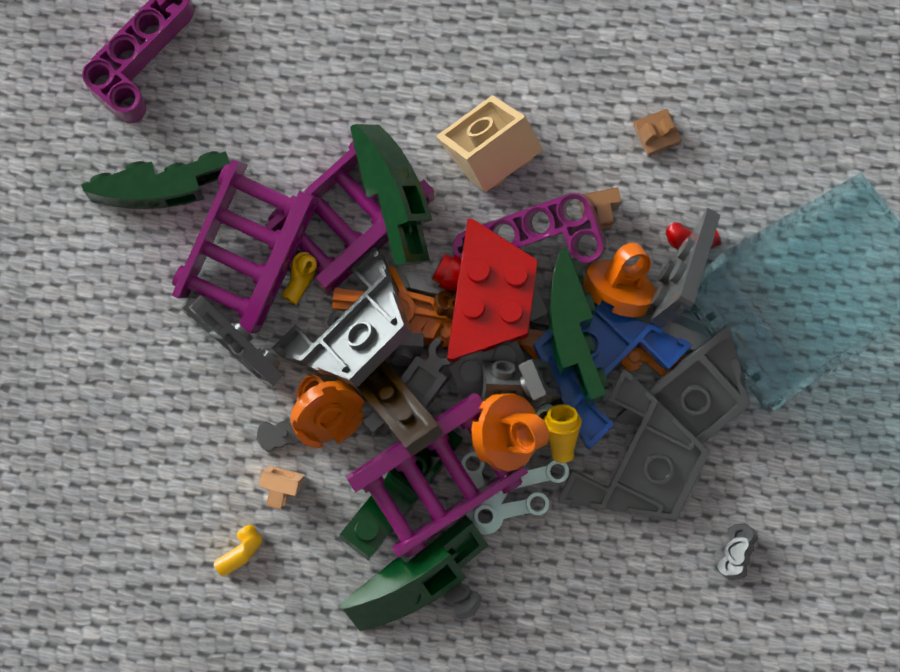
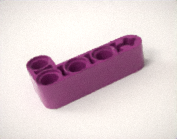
M149 0L84 66L82 78L91 94L124 123L138 122L145 115L147 109L146 102L137 86L131 81L191 21L195 11L192 0ZM149 26H159L158 30L153 34L144 33ZM128 50L134 51V54L129 59H119L123 52ZM100 76H109L106 83L94 85ZM135 98L132 106L120 108L123 100Z
M580 193L567 194L483 224V226L497 235L500 227L504 224L512 227L515 237L511 244L518 248L563 233L571 255L583 263L593 262L601 258L607 247L606 238L594 204L589 197ZM574 199L581 201L585 207L584 216L578 221L572 220L567 214V206ZM538 212L545 213L549 218V228L544 233L537 232L532 225L533 217ZM466 231L458 234L452 245L453 254L461 259ZM586 234L594 237L597 242V250L591 256L584 255L579 249V241Z

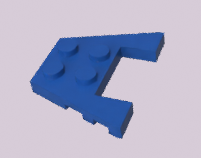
M603 300L600 305L594 302L596 313L592 314L593 320L588 328L582 329L583 333L588 332L595 348V353L591 354L596 368L602 367L606 377L638 345L666 371L692 346L687 340L671 336L663 332L662 328L651 323L646 324L634 317L612 313L614 306ZM548 329L533 344V349L539 360L549 362L563 395L560 397L562 404L572 406L577 410L582 420L579 436L585 447L590 450L614 426V423L595 405L587 407L575 372L562 376L559 375Z

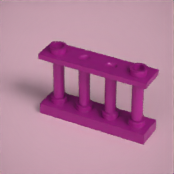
M353 141L348 147L350 150L304 190V192L320 198L315 209L316 214L345 243L344 248L346 250L336 259L334 257L329 258L306 233H304L299 244V248L303 252L309 253V255L316 259L317 272L319 274L315 279L317 285L327 296L353 274L351 269L374 246L379 250L389 241L381 207L373 198H367L365 190L348 174L359 164ZM423 179L420 184L429 205L434 200V189ZM338 183L372 218V226L363 235L360 232L355 233L321 198L335 184ZM276 208L268 217L269 222L265 225L266 228L273 231L277 229L282 230L287 219L284 216V211Z
M232 159L230 165L226 164L219 174L217 183L220 185V188L185 266L181 265L174 275L172 285L175 288L172 296L188 298L191 291H195L238 312V317L241 318L239 325L249 333L260 332L320 198L304 191H299L297 196L292 195L291 198L243 176L248 164ZM237 189L284 211V216L287 219L282 230L277 229L273 231L228 210ZM223 223L269 245L268 249L272 252L267 263L258 265L214 244L213 242L221 224ZM206 257L253 278V283L257 285L251 298H241L198 277Z
M472 393L434 418L444 434L429 444L428 448L430 451L435 450L465 497L447 510L444 509L415 463L417 461L416 456H411L399 441L346 475L355 493L361 489L365 493L370 492L400 540L391 546L397 558L403 554L407 558L415 555L426 546L424 542L426 539L496 493L502 491L503 494H507L523 483L521 477L528 473L524 466L512 471L493 469L497 476L479 489L475 486L447 442L450 439L447 433L460 425L462 430L467 429L472 436L473 421L479 422V412L483 410L479 409L483 401L476 393ZM393 468H396L398 472L402 471L433 518L415 531L411 529L382 484L385 481L382 475Z

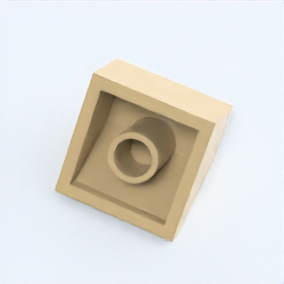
M493 95L436 136L437 140L468 179L485 193L502 184L507 176L518 168L529 164L534 156L543 151L526 116Z

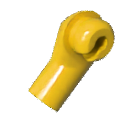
M301 252L292 259L290 282L281 295L283 299L294 305L298 304L315 276L317 262L309 253Z
M250 524L237 532V538L242 544L214 561V566L221 576L225 577L246 564L262 545V534H258L254 525Z

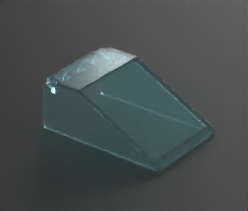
M862 172L726 250L704 270L695 303L690 310L698 321L704 318L708 319L709 323L703 328L710 337L725 324L730 326L744 380L747 381L752 378L755 382L749 389L764 410L771 406L774 411H777L900 325V221Z

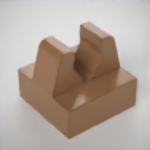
M668 109L634 121L633 126L647 157L677 146L682 142Z
M618 187L585 193L584 195L589 197L594 204L602 230L611 229V224L614 223L612 211L618 210L621 203ZM580 201L579 204L583 217L585 213V207L583 203Z

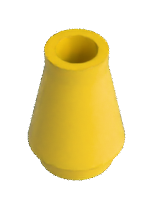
M556 405L548 410L543 421L549 431L548 441L552 459L559 463H567L574 458V449L582 420L577 410L572 406Z

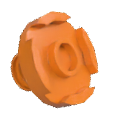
M638 243L623 245L616 251L612 261H595L589 265L582 282L585 293L589 292L593 301L600 305L602 300L613 305L612 313L626 317L644 316L648 309L653 306L650 302L656 291L654 285L646 277L652 264L651 258ZM640 256L638 262L634 265H625L629 259Z
M311 374L299 384L297 390L298 400L293 406L290 416L292 429L304 445L323 448L322 442L335 439L338 444L346 440L358 429L364 419L362 407L365 404L360 393L353 385L340 380L328 381L318 375Z
M502 393L490 396L479 407V409H483L479 422L473 421L472 444L477 457L482 462H487L495 470L512 471L520 469L529 462L533 453L544 447L549 440V431L543 419L535 414L534 408L524 397L516 394Z

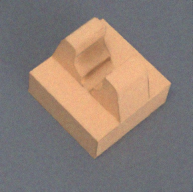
M270 465L265 468L261 473L258 487L269 489L266 506L281 510L282 506L286 504L288 494L296 496L301 490L305 475Z

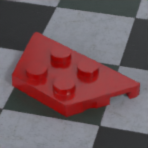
M467 219L447 354L448 362L460 361L461 357L479 351L483 353L497 348L502 343H512L527 338L529 335L538 260L474 219Z

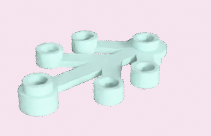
M546 404L534 410L535 414L539 416L544 411L548 412L553 406ZM468 452L463 456L461 464L477 489L485 485L481 473L485 463L480 460V466L477 470H469L465 464L466 460L471 456L477 457L476 452ZM552 460L546 466L527 470L528 473L521 477L523 483L517 488L550 480L555 483H561L567 479L569 467L566 463ZM555 464H561L564 468V473L560 478L551 476L550 469ZM500 491L467 512L466 516L475 524L482 535H488L501 527L503 519L527 513L534 515L544 514L549 508L548 498L541 492H532L527 496V499L502 503L507 494H503ZM540 496L544 500V506L540 510H533L530 506L532 498ZM482 509H489L492 512V519L487 523H483L478 519V513Z

